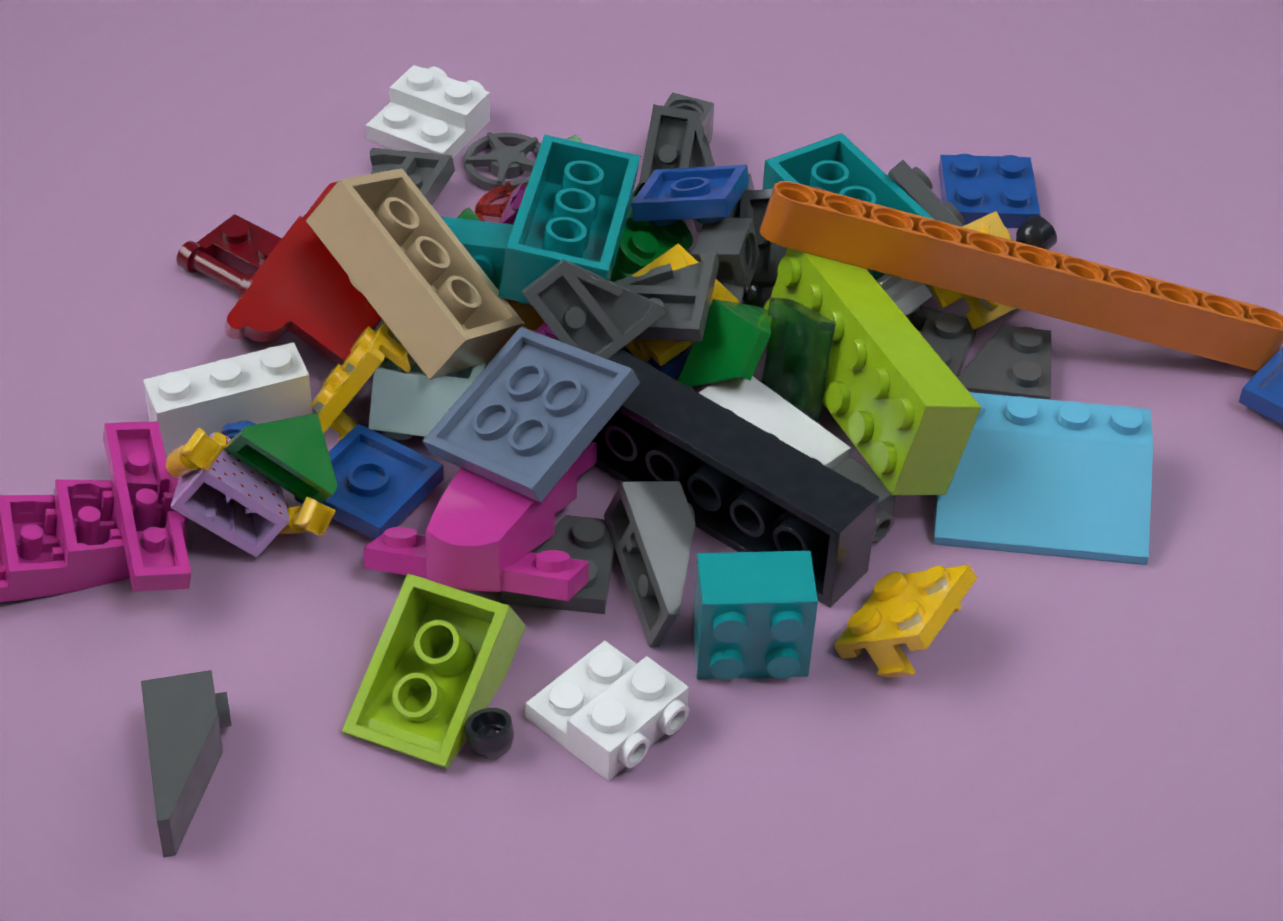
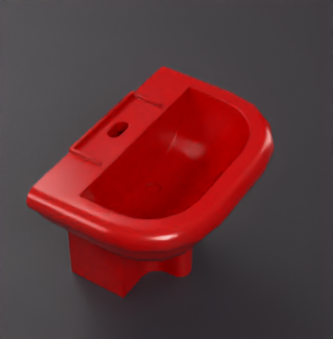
M337 182L330 183L303 217L299 216L252 276L250 280L251 285L227 316L225 332L228 337L241 339L245 336L253 341L270 342L277 340L287 330H290L334 364L342 366L351 353L350 349L368 326L373 330L376 329L382 318L366 297L351 284L348 274L306 221Z

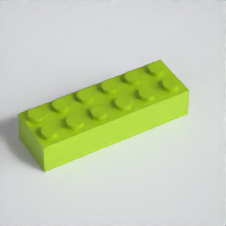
M787 248L785 256L778 265V277L771 297L764 306V309L769 311L771 335L891 495H946L981 406L866 268Z

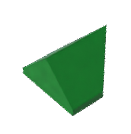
M713 299L708 312L702 342H694L678 381L689 387L737 377H743L751 381L771 336L769 311L758 306Z
M318 413L245 426L228 442L224 449L302 501L309 497L322 504L334 494L338 487Z

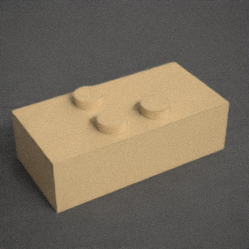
M402 168L340 179L306 220L348 274L351 284L366 297L429 380L489 362L524 324L507 300L498 297L499 290Z

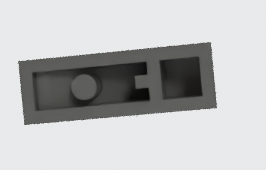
M680 481L621 482L604 513V518L649 647H659L680 612L695 530V514L693 507L686 500Z
M212 670L141 681L156 819L163 857L175 856L222 756L223 745L220 728L232 726L227 691L215 693Z

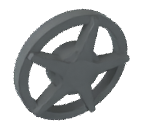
M489 132L487 136L478 139L466 150L464 156L466 175L473 183L484 189L494 192L512 193L521 183L527 186L530 176L515 181L505 180L519 177L524 171L532 172L535 162L525 158V155L530 151H534L538 155L541 143L536 137L531 138L522 134H492ZM504 144H514L516 146H505ZM488 147L493 149L489 154L477 155ZM474 167H489L490 173L498 177V179L487 178L477 172Z

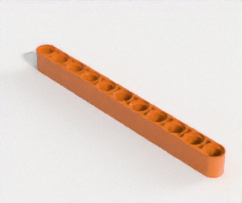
M780 181L775 183L759 230L766 240L782 247L1254 371H1259L1281 349L1283 344V315L1265 307L795 182Z

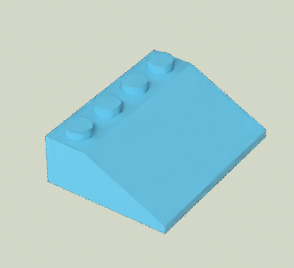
M969 392L979 403L981 410L947 494L934 495V545L1147 565L1149 559L1153 464L1151 409Z

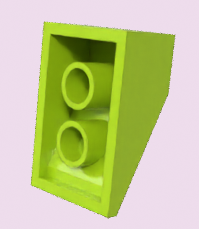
M407 573L342 728V732L366 742L449 769L467 740L465 729L467 719L474 712L487 708L507 676L526 625L509 605Z

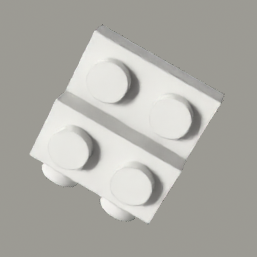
M413 65L389 87L390 103L366 124V139L393 150L452 155V158H454L490 122V92L485 91L484 87L477 81L468 80L461 82L449 78L438 67L432 66L427 69Z
M603 641L525 703V717L609 782L625 767L632 768L644 758L649 747L665 734L672 735L681 728L689 714V686L648 656L636 664L611 644Z

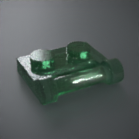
M770 298L768 315L772 317L771 336L768 340L762 380L759 381L812 420L819 422L836 322L797 301L785 298Z

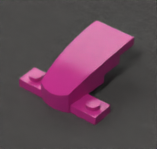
M158 422L104 423L103 442L111 480L55 479L54 495H0V602L74 592L128 578L131 580L133 592L189 589L191 569L186 550L188 545V518L171 508V502L179 478H174L167 471V459Z
M591 442L541 503L464 468H460L441 496L427 526L426 536L417 535L416 530L408 527H393L385 530L382 535L364 547V569L401 575L409 573L463 590L507 591L569 601L589 582V561L570 559V555L563 551L548 550L540 553H532L531 551L555 535V514L577 498V478L597 463V442Z

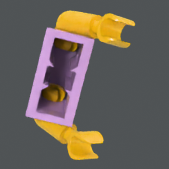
M197 428L187 444L174 449L167 457V471L174 478H179L171 502V508L256 558L278 534L303 533L308 530L323 537L336 510L309 497H306L302 507H290L284 498L281 486L224 450L234 436H225L220 432H214L208 436L204 430Z

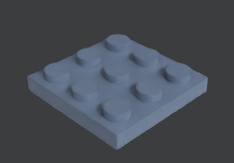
M520 327L422 441L432 455L541 503L636 389L640 381L632 368Z

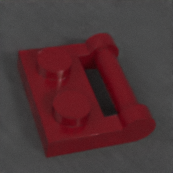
M234 214L198 242L188 241L184 243L178 251L176 262L178 266L191 273L199 271L237 291L239 298H241L251 285L250 280L282 238Z

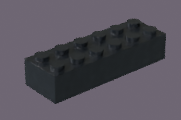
M623 349L608 359L632 368L640 384L592 440V442H597V463L594 466L621 482L680 481L686 500L694 510L695 527L737 552L811 551L817 599L830 608L868 572L879 500L878 495Z

